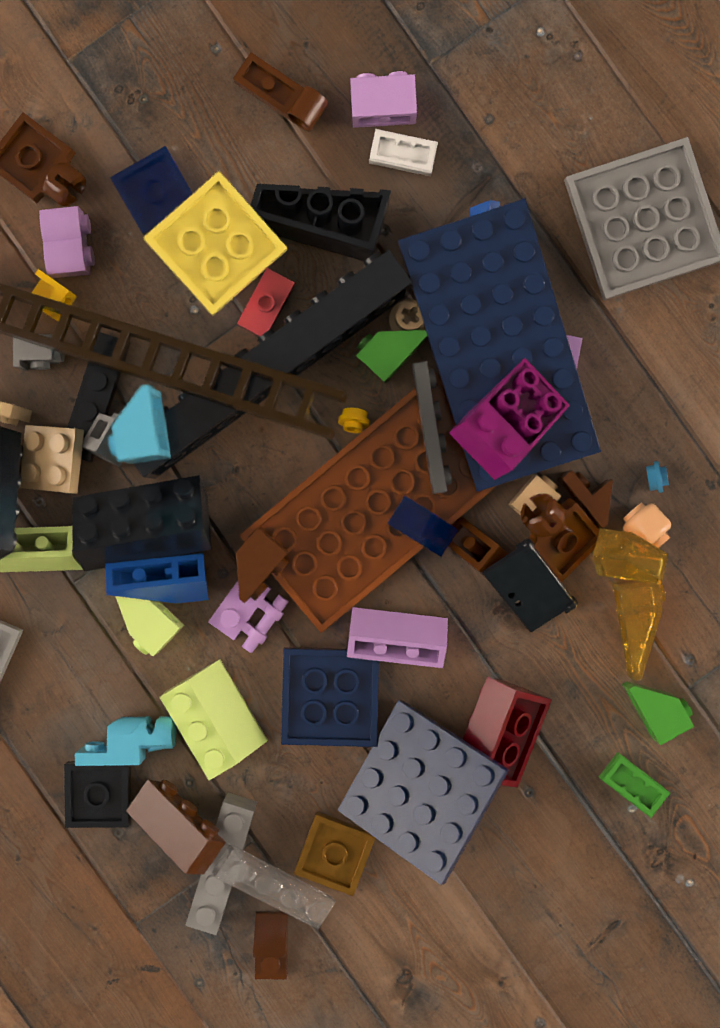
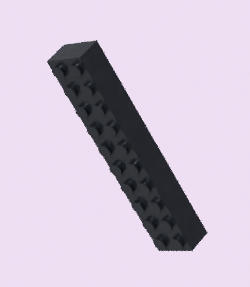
M390 250L382 255L380 252H376L364 262L366 267L356 274L353 271L345 274L337 281L339 286L330 293L326 290L322 291L310 301L311 307L304 312L296 310L284 320L286 325L276 332L274 329L265 332L258 338L259 344L250 351L245 348L235 354L234 357L298 376L410 295L412 281ZM230 367L224 370L220 368L213 390L233 396L242 371ZM252 375L243 400L260 404L268 398L273 382ZM183 392L178 396L180 402L170 409L168 406L163 407L171 458L133 464L143 477L156 479L238 420L246 412Z

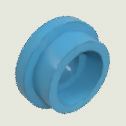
M654 461V465L646 466L650 491L658 490L659 493H662L663 486L669 485L666 466L660 467L659 461Z

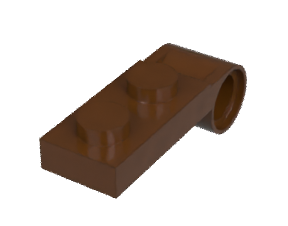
M250 52L233 77L236 85L308 132L312 130L329 105L328 101L318 91L309 86L303 88L252 52Z

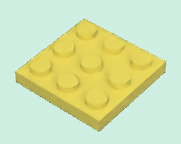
M220 171L144 237L145 242L212 316L287 251V247Z

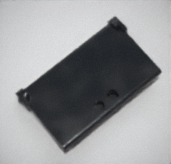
M525 539L515 545L517 549L485 569L482 574L529 632H533L565 611L567 614L575 609L578 601L574 596H571L538 553L531 539Z

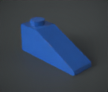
M203 553L105 564L107 595L176 604L209 600L207 572Z

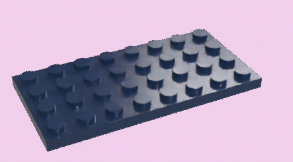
M526 199L398 240L455 425L524 358L570 405L512 471L496 480L463 448L476 491L478 492L601 452Z

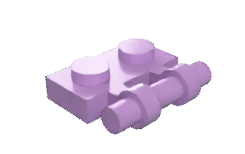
M237 581L208 623L232 640H235L242 630L249 636L242 647L248 652L253 653L258 644L262 645L267 639L266 633L273 623L282 618L284 615L282 611L289 601L278 594L273 603H270L265 599L271 590V587L268 586L256 601L250 598L247 602L243 603L239 599ZM260 608L265 614L255 627L248 621L256 609Z

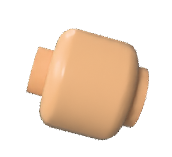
M641 502L623 518L626 522L623 526L624 533L641 550H645L650 546L657 550L670 539L667 532L671 528V522L654 504L644 505Z

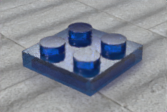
M166 146L110 177L144 236L193 194Z

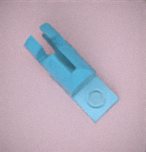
M149 716L118 718L107 726V746H104L102 741L85 743V746L75 753V766L140 765L146 758V749H148V752L162 749H173L175 747L177 726L171 716L159 717L155 722V728Z

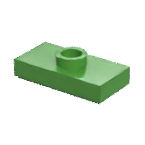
M619 752L615 754L598 776L650 818L653 817L670 795L667 789Z

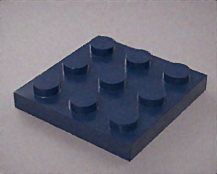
M284 647L281 745L377 747L379 661L347 657L348 649Z

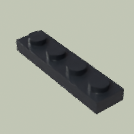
M100 332L92 352L111 357L118 338ZM130 342L128 343L127 349L122 359L123 362H125L128 350L131 344ZM88 362L67 428L84 430L83 440L99 413L108 415L121 372ZM82 447L81 459L93 462L95 455Z

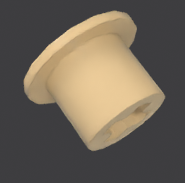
M406 299L398 302L392 308L389 316V324L392 331L425 330L416 300Z

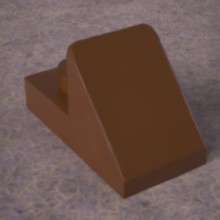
M572 470L566 471L557 478L572 499L598 528H604L608 525L613 485L612 479L605 480L590 492L588 490L590 483L580 472L575 474Z
M256 912L253 945L255 979L287 980L288 912Z

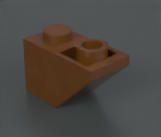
M261 527L257 528L236 552L239 599L243 603L247 602L250 598L256 601L268 587L263 582L269 575L273 573L277 577L289 563L285 559L289 551Z

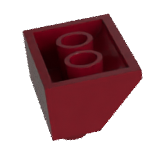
M487 676L485 684L480 690V697L474 712L468 721V727L463 740L509 769L501 785L518 788L552 699L507 681Z

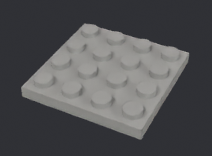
M688 137L567 176L564 179L603 301L720 263V233Z

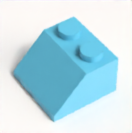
M143 385L112 425L113 435H109L110 452L112 456L116 455L117 461L133 464L171 458L162 394L150 385Z

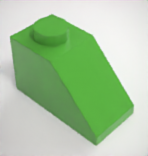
M425 330L379 331L374 337L369 333L357 346L360 352L356 356L386 384L428 339Z
M628 681L622 684L650 736L660 746L694 727L689 718L693 715L692 710L683 698L679 700V698L670 693Z

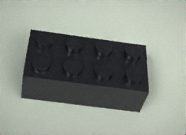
M200 475L72 497V552L84 572L105 568L106 563L171 557L212 549L208 496Z

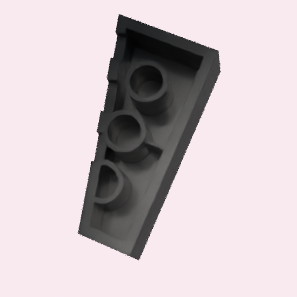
M257 184L250 206L276 236L366 261L375 253L389 207L391 190L365 192L364 189L350 188V191L330 190V187L304 189L296 185Z

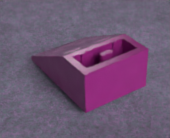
M524 358L449 433L496 480L512 471L570 405Z

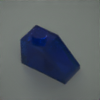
M403 496L387 524L442 557L458 529L407 496Z

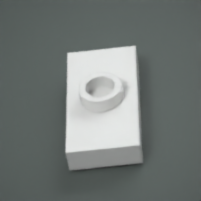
M375 129L369 164L431 176L438 142Z

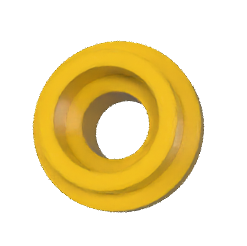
M350 407L342 410V415L338 417V424L343 426V430L346 432L361 433L362 429L369 427L370 420L367 418V411Z

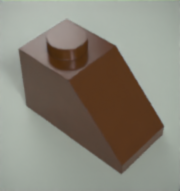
M462 516L456 520L440 539L482 576H484L482 572L508 555L502 547Z

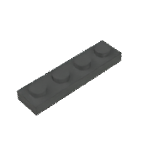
M427 361L414 363L412 369L432 494L447 492L446 485L452 484L449 465L443 466L441 453H445L447 450L444 433L438 434L436 421L441 420L439 401L433 402L431 389L436 388L434 369L428 370Z

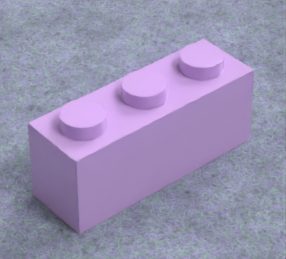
M352 607L347 657L443 668L447 649L448 618Z

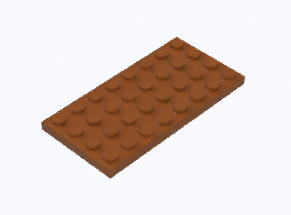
M434 372L436 388L431 389L433 402L439 401L441 420L436 421L438 434L444 433L447 452L441 453L443 466L449 465L452 484L446 485L447 492L432 494L416 388H414L239 535L246 542L252 533L261 527L289 551L285 557L289 563L277 577L273 573L271 574L320 633L325 631L498 486L476 491L463 447L449 433L456 425L441 378L436 372Z

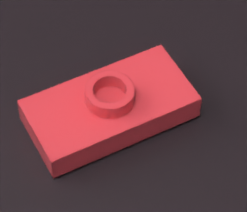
M266 268L237 325L259 337L271 330L295 287V282Z

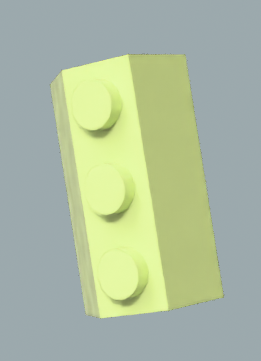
M220 659L168 689L160 696L162 703L208 780L235 766L268 741Z

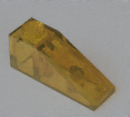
M652 577L613 583L627 675L635 681L642 680L662 616V602H665L666 599L662 583H658V579Z

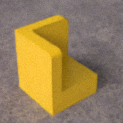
M38 269L35 275L41 278V280L31 293L72 305L77 298L75 294ZM43 309L44 313L59 322L61 314Z

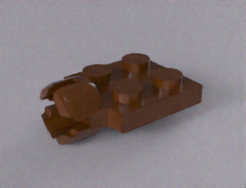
M22 112L0 141V176L35 203H38L44 196H49L64 207L71 206L78 201L77 198L69 193V186L81 195L86 187L85 177L70 164L76 153Z
M537 494L529 498L536 506L533 511L524 503L521 510V521L530 530L528 539H531L535 549L562 583L606 537L570 497L565 502L559 504L549 494Z

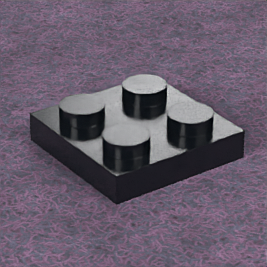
M67 761L64 764L65 828H121L131 825V816L126 812L131 804V765L75 766V761Z

